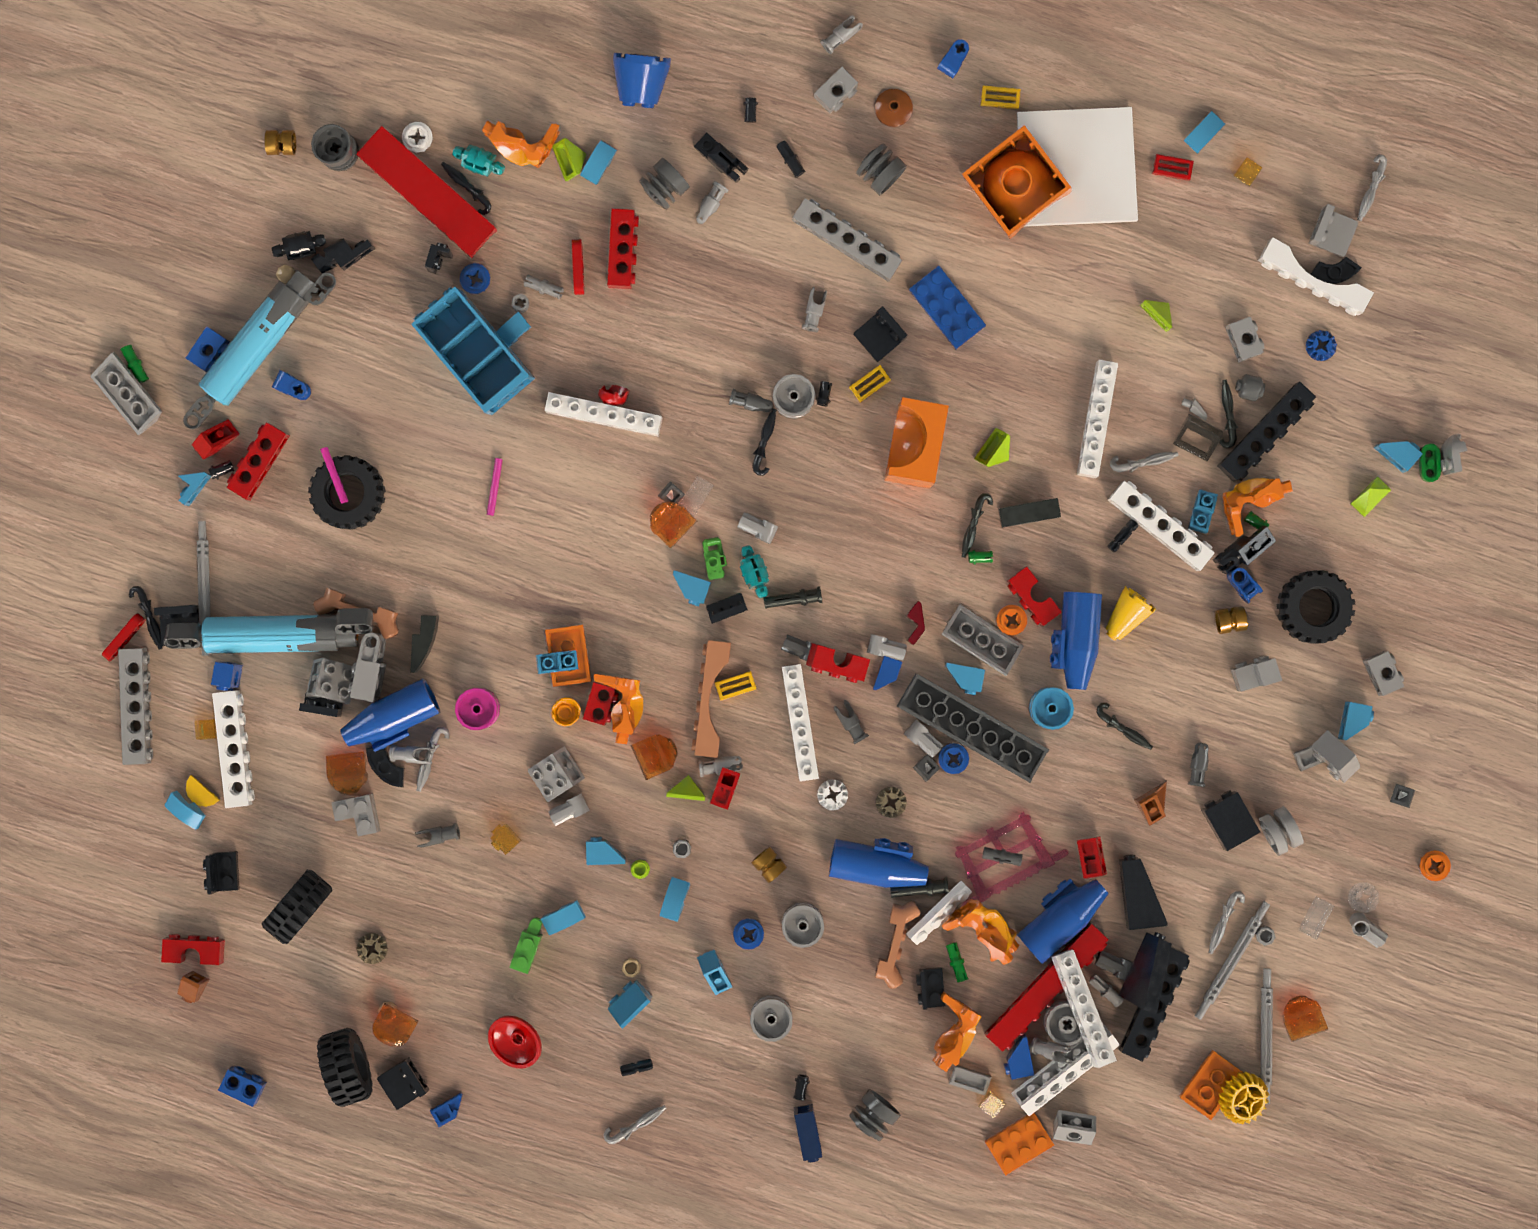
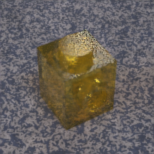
M499 824L492 831L493 836L490 838L492 846L497 851L501 850L505 855L522 841L507 824L503 826Z

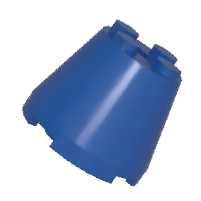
M614 52L613 64L619 101H622L624 106H635V103H641L643 108H654V104L657 105L670 69L671 58L665 57L663 61H660L658 56L624 54V57H621L622 53Z

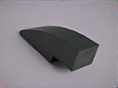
M1058 498L999 509L1002 528L1061 517Z
M421 615L420 634H412L410 673H417L427 659L435 641L439 616Z

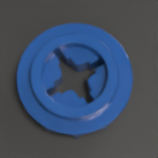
M473 263L467 265L461 271L460 284L468 293L479 294L484 292L490 285L491 277L483 265ZM478 273V278L482 282L472 284L473 281L468 276H475Z
M1316 331L1306 341V351L1314 360H1328L1336 352L1337 343L1335 337L1329 331ZM1319 340L1320 342H1328L1324 346L1325 350H1323L1322 348L1315 350L1319 345Z
M948 744L939 753V764L947 773L958 774L968 766L969 754L962 745ZM948 752L952 755L960 752L957 757L959 765L955 762L949 763L950 757L947 754Z
M747 918L739 921L735 926L733 937L736 944L741 948L754 949L763 941L764 930L762 925L755 919ZM743 927H745L749 931L756 929L752 933L754 940L750 939L749 937H744L745 929Z

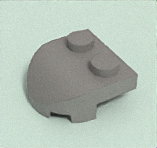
M1453 434L1442 445L1440 456L1443 475L1462 472L1460 453L1467 451V447L1464 441L1459 440L1461 439V434Z

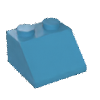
M637 979L633 983L629 981L622 988L624 992L620 996L616 994L609 1001L611 1005L608 1007V1010L622 1029L652 999V995Z

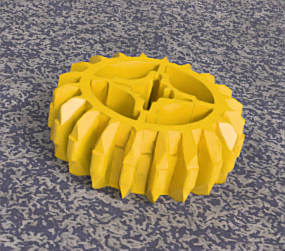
M1238 1072L1237 1077L1231 1075V1081H1226L1227 1085L1221 1087L1223 1092L1219 1094L1221 1099L1218 1101L1219 1105H1221L1220 1109L1224 1116L1232 1122H1238L1242 1125L1244 1122L1250 1124L1251 1119L1256 1121L1257 1115L1262 1116L1261 1111L1266 1109L1265 1104L1269 1103L1267 1099L1270 1095L1267 1091L1268 1087L1260 1077L1252 1073L1244 1072L1242 1074Z

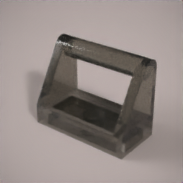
M1188 414L1173 444L1208 461L1220 442L1223 431ZM1187 428L1213 441L1207 453L1181 440Z

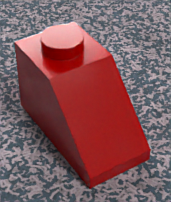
M227 419L200 433L192 443V446L204 460L219 452L237 438L240 433Z

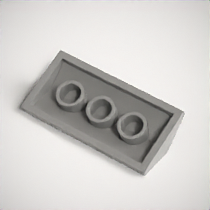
M112 352L90 376L137 435L142 434L152 426L161 415L162 410L115 352Z
M962 605L957 607L942 632L943 636L1005 676L1009 673L1024 647Z

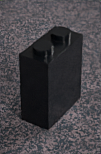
M1231 790L1221 794L1222 798L1219 800H1211L1205 803V808L1201 809L1225 851H1229L1261 833L1239 793L1236 791L1231 792Z

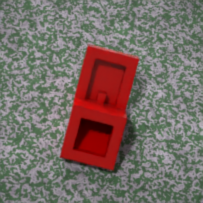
M722 767L710 804L728 810L740 773Z

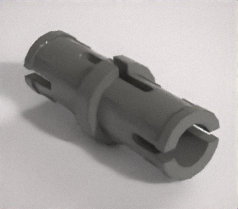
M984 847L982 859L994 860L999 862V864L1007 863L1021 866L1023 854L1008 852L1006 849L998 850Z

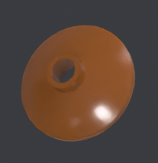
M888 89L882 92L875 102V114L878 120L886 126H901L912 115V101L908 94L902 90ZM896 103L898 107L897 109H892L890 105Z

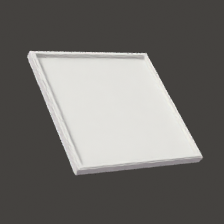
M1132 107L1017 112V129L1019 130L1024 125L1072 188L1070 194L1050 205L1025 226L1138 221Z

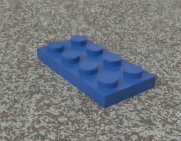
M940 266L936 267L909 289V292L955 350L986 327L983 320Z

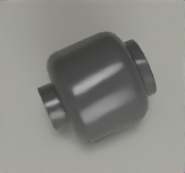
M1245 374L1242 379L1237 380L1235 390L1238 391L1240 398L1257 401L1264 394L1265 383H1263L1260 377Z

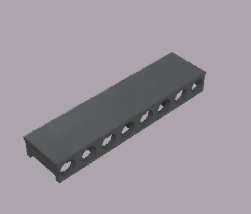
M916 673L897 704V707L1029 783H1031L1044 757L1049 752V749Z

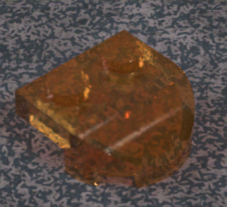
M676 502L660 503L654 507L650 514V528L652 532L658 535L669 548H672L697 522V519L684 506Z
M660 734L650 736L630 745L645 780L670 770L678 756L675 743L670 738Z
M364 751L326 756L327 778L336 791L344 795H351L357 793L364 783L366 784L368 773L366 772V754Z
M1296 996L1286 1004L1283 1011V1023L1291 1042L1328 1030L1321 1012L1322 1008L1317 1001L1306 996Z
M384 1003L373 1023V1034L380 1042L388 1046L400 1047L409 1040L418 1020Z

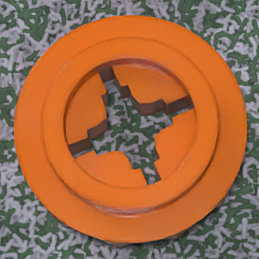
M1017 605L1003 607L996 618L997 626L1007 635H1017L1027 625V615ZM1017 613L1015 621L1018 626L1012 623L1007 627L1009 620L1005 615L1012 617Z
M1433 850L1426 852L1421 857L1419 867L1421 874L1426 879L1440 881L1449 874L1451 863L1446 854ZM1431 860H1433L1436 863L1440 862L1439 865H1437L1438 871H1436L1435 869H1429L1432 866Z

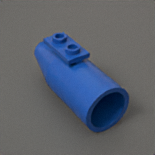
M1063 592L1061 630H1053L1050 663L1051 668L1064 670L1067 689H1087L1099 652L1102 594Z
M423 678L371 703L341 728L340 732L348 746L370 742L374 752L409 736L408 728L441 713L431 687Z
M886 838L875 839L874 846L835 839L829 877L884 888L924 886L927 882L929 866L911 858L913 856V846L906 842L896 843Z
M1071 879L1062 881L1053 894L1050 892L1042 899L1044 902L1041 905L1045 910L1016 934L1041 964L1087 926L1109 893L1097 879L1079 888Z

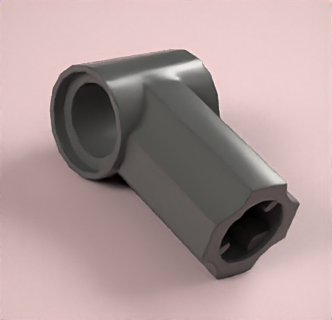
M787 634L781 650L807 661L812 643Z
M1104 950L1098 953L1095 961L1096 966L1113 973L1114 976L1124 981L1133 963Z

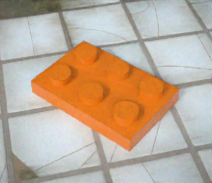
M584 625L545 630L548 653L576 650L578 669L551 672L553 687L592 682Z
M1212 1050L1179 1097L1212 1120L1221 1106L1218 1102L1221 1099L1219 1094L1223 1092L1221 1087L1227 1085L1226 1081H1231V1075L1237 1077L1238 1072L1242 1074L1244 1072Z
M1035 1113L1030 1116H1024L985 1141L1005 1176L1054 1146Z

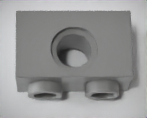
M841 67L814 93V98L829 113L833 110L837 112L844 105L843 101L847 97L850 99L856 94L858 82ZM840 88L843 93L841 95H834L832 90Z
M1251 317L1231 323L1225 327L1238 363L1264 353V343L1261 338H1258L1256 332L1258 327ZM1244 334L1250 337L1249 344L1243 342L1242 336Z
M1383 651L1363 660L1378 696L1387 695L1404 687L1402 683L1404 678L1401 672L1397 671L1394 665L1396 660L1392 654H1389V651ZM1383 668H1387L1389 671L1386 678L1381 674Z
M1058 1110L1054 1120L1053 1139L1092 1145L1096 1134V1116Z

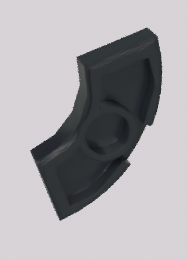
M1345 257L1336 264H1325L1319 261L1310 275L1326 283L1339 284L1353 277L1362 267L1348 257Z
M366 747L367 759L375 774L385 783L403 788L405 768L398 767L390 761L387 755V748L374 752L373 747Z

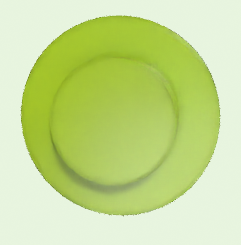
M636 860L631 865V874L637 879L645 878L650 872V866L645 860Z

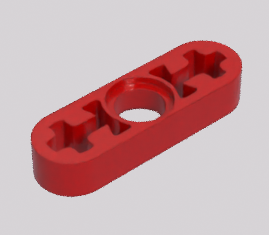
M582 239L572 240L574 294L585 295Z
M139 613L135 614L106 647L102 656L109 662L118 655V649H123L145 623L146 619Z

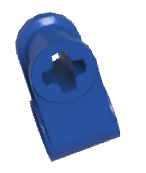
M962 39L955 41L937 69L953 79L969 51L968 43ZM962 47L963 50L957 53V48Z
M279 370L272 388L299 400H306L310 397L311 388L309 385ZM298 388L303 390L302 394L297 391Z
M1235 568L1228 572V581L1247 604L1251 602L1250 599L1256 594L1263 592L1260 585L1245 569ZM1237 571H1239L1242 576L1241 580L1238 582L1234 579V574Z

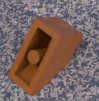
M191 971L182 977L177 994L182 996L181 999L183 1001L195 1003L200 999L210 979Z

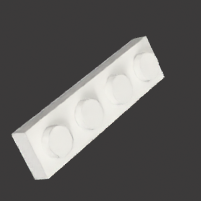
M960 881L906 935L916 945L923 942L933 929L938 928L941 922L951 915L961 902L968 899L972 891Z

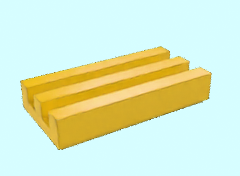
M983 85L980 106L1019 109L1021 89ZM986 91L1016 94V97L986 94ZM985 99L1014 101L1015 103L985 101Z
M879 365L852 384L849 389L861 403L889 383L891 379L882 366ZM876 372H881L880 375L875 377L873 380L864 385L858 391L855 389L858 385L863 383ZM882 377L885 378L883 382L878 384L876 387L871 389L862 397L859 395L864 390H866L871 385L880 380Z
M751 671L714 682L720 701L757 689ZM749 676V680L720 689L721 684ZM751 683L752 687L736 691L724 696L722 695V692L737 688Z

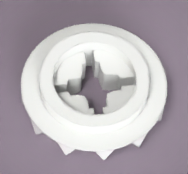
M413 122L404 128L402 141L409 151L415 153L425 152L431 146L433 140L432 131L426 124ZM419 130V134L423 139H420L418 144H416L415 139H412V137L416 136Z
M827 780L818 789V801L828 810H838L845 805L848 799L847 788L838 780ZM829 787H831V790H833L834 792L841 791V793H838V795H836V803L834 802V800H832V798L825 799V797H827V795L830 794Z

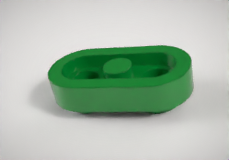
M1435 444L1424 445L1420 449L1422 455L1419 458V471L1421 479L1430 483L1438 480L1441 475L1440 449ZM1427 450L1431 452V457L1426 456ZM1427 470H1431V476L1426 474Z

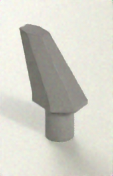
M1184 398L1181 405L1190 408V412L1206 421L1207 413L1195 398L1193 401Z

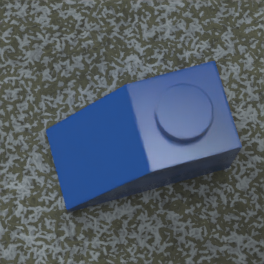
M1025 1034L1018 1038L1006 1056L1007 1063H1004L1005 1073L1010 1075L1012 1080L1034 1075L1028 1040Z

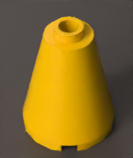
M1125 586L1105 629L1108 631L1106 634L1113 640L1117 638L1121 640L1154 613L1156 607L1153 604L1148 605L1147 599Z

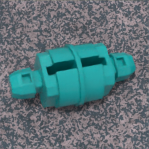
M469 144L466 149L460 146H456L453 149L452 155L459 160L462 159L461 166L473 171L475 174L478 173L488 177L492 171L497 175L504 173L505 166L498 161L495 162L497 156L484 148Z
M750 545L744 546L741 552L745 559L740 562L742 577H744L749 589L756 588L755 593L758 598L766 597L768 591L764 585L769 582L767 566H765L760 554L753 556L754 551Z

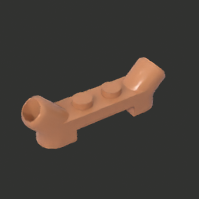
M326 588L324 596L313 603L318 615H325L336 609L360 607L344 602L346 594L330 588ZM379 607L377 613L373 614V621L377 623L383 638L389 639L398 635L399 629L395 623L398 613Z
M910 901L903 906L893 903L889 923L895 924L888 956L887 959L879 958L875 972V978L883 979L890 989H895L903 983V978L895 966L896 959L900 960L902 949L899 948L900 942L905 940L907 930H904L905 924L920 916L921 913L914 901Z

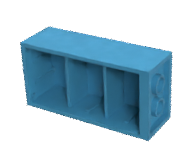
M450 287L443 292L444 296L440 300L436 299L428 305L429 309L426 312L417 314L411 325L486 414L493 415L530 384L535 377L499 336L467 295L457 287Z

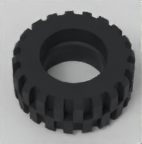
M350 455L333 457L332 460L339 477L342 475H353L360 479L364 485V497L360 505L353 510L344 511L338 509L331 501L330 490L333 481L324 461L321 468L317 467L315 470V476H312L310 482H312L311 487H308V493L311 494L309 501L314 507L313 511L315 514L319 515L323 522L340 529L353 530L358 527L362 528L368 522L375 520L376 514H380L382 510V503H385L384 493L386 492L385 486L382 483V476L378 474V470L370 465V463L358 457Z
M1314 570L1299 573V575L1293 576L1290 582L1285 583L1282 587L1284 589L1283 592L1279 593L1278 599H1280V602L1277 604V609H1279L1280 615H1277L1279 621L1282 620L1284 630H1288L1290 632L1289 635L1297 638L1298 641L1321 644L1336 640L1339 635H1343L1346 632V627H1350L1352 624L1351 616H1355V610H1352L1353 605H1355V599L1351 598V594H1353L1351 588H1347L1345 586L1347 583L1343 579L1340 580L1338 575L1328 573V571ZM1311 589L1323 590L1329 596L1332 603L1331 615L1321 625L1307 623L1300 613V600L1303 594Z
M307 869L261 923L262 927L282 944H288L333 891L331 885L314 871Z
M344 1028L322 1035L317 1042V1057L325 1088H327L333 1103L337 1106L345 1107L367 1100L373 1091L372 1075L366 1052L356 1031L351 1028Z

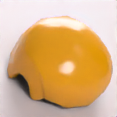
M562 697L553 704L551 715L557 724L571 726L579 719L581 707L576 700L570 697Z

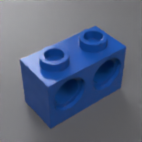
M240 1066L230 1067L218 1091L253 1107L257 1104L267 1082L263 1081V1078L259 1075L246 1073V1070ZM231 1076L238 1079V1085H234L231 1082ZM248 1085L255 1086L256 1093H251L248 1090Z

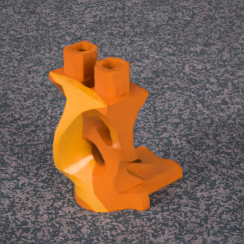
M487 121L482 132L485 133V136L490 139L493 146L496 147L505 159L519 166L531 164L540 168L550 155L551 149L560 134V131H558L560 126L558 124H551L543 138L534 144H528L520 130L507 128L500 121L496 125Z
M1254 478L1237 484L1232 491L1224 492V514L1227 517L1231 535L1239 537L1243 534L1241 509L1245 503L1250 502L1261 508L1269 506L1273 502L1284 498V494L1293 491L1290 480L1281 482L1279 478Z
M594 674L595 682L613 687L622 693V699L611 711L613 732H617L615 743L627 744L629 734H633L643 713V696L639 690L640 680Z
M970 899L964 906L956 909L949 915L948 920L942 924L943 929L947 931L958 926L973 927L976 930L977 939L990 950L991 962L999 959L1003 965L1010 963L1013 959L1011 953L1015 952L1019 947L1015 940L1017 932L1007 926L1006 921L996 909L984 907L979 900Z
M943 992L941 1000L955 1012L958 1022L953 1024L936 1041L934 1049L937 1054L932 1061L936 1063L937 1067L947 1072L952 1064L955 1066L959 1064L960 1058L965 1054L975 1036L976 1025L982 1016L964 1003Z

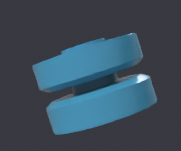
M1054 687L1041 688L1030 699V717L1034 723L1042 728L1060 729L1067 725L1073 717V701L1068 693L1062 689ZM1050 705H1054V712L1049 711L1048 708Z

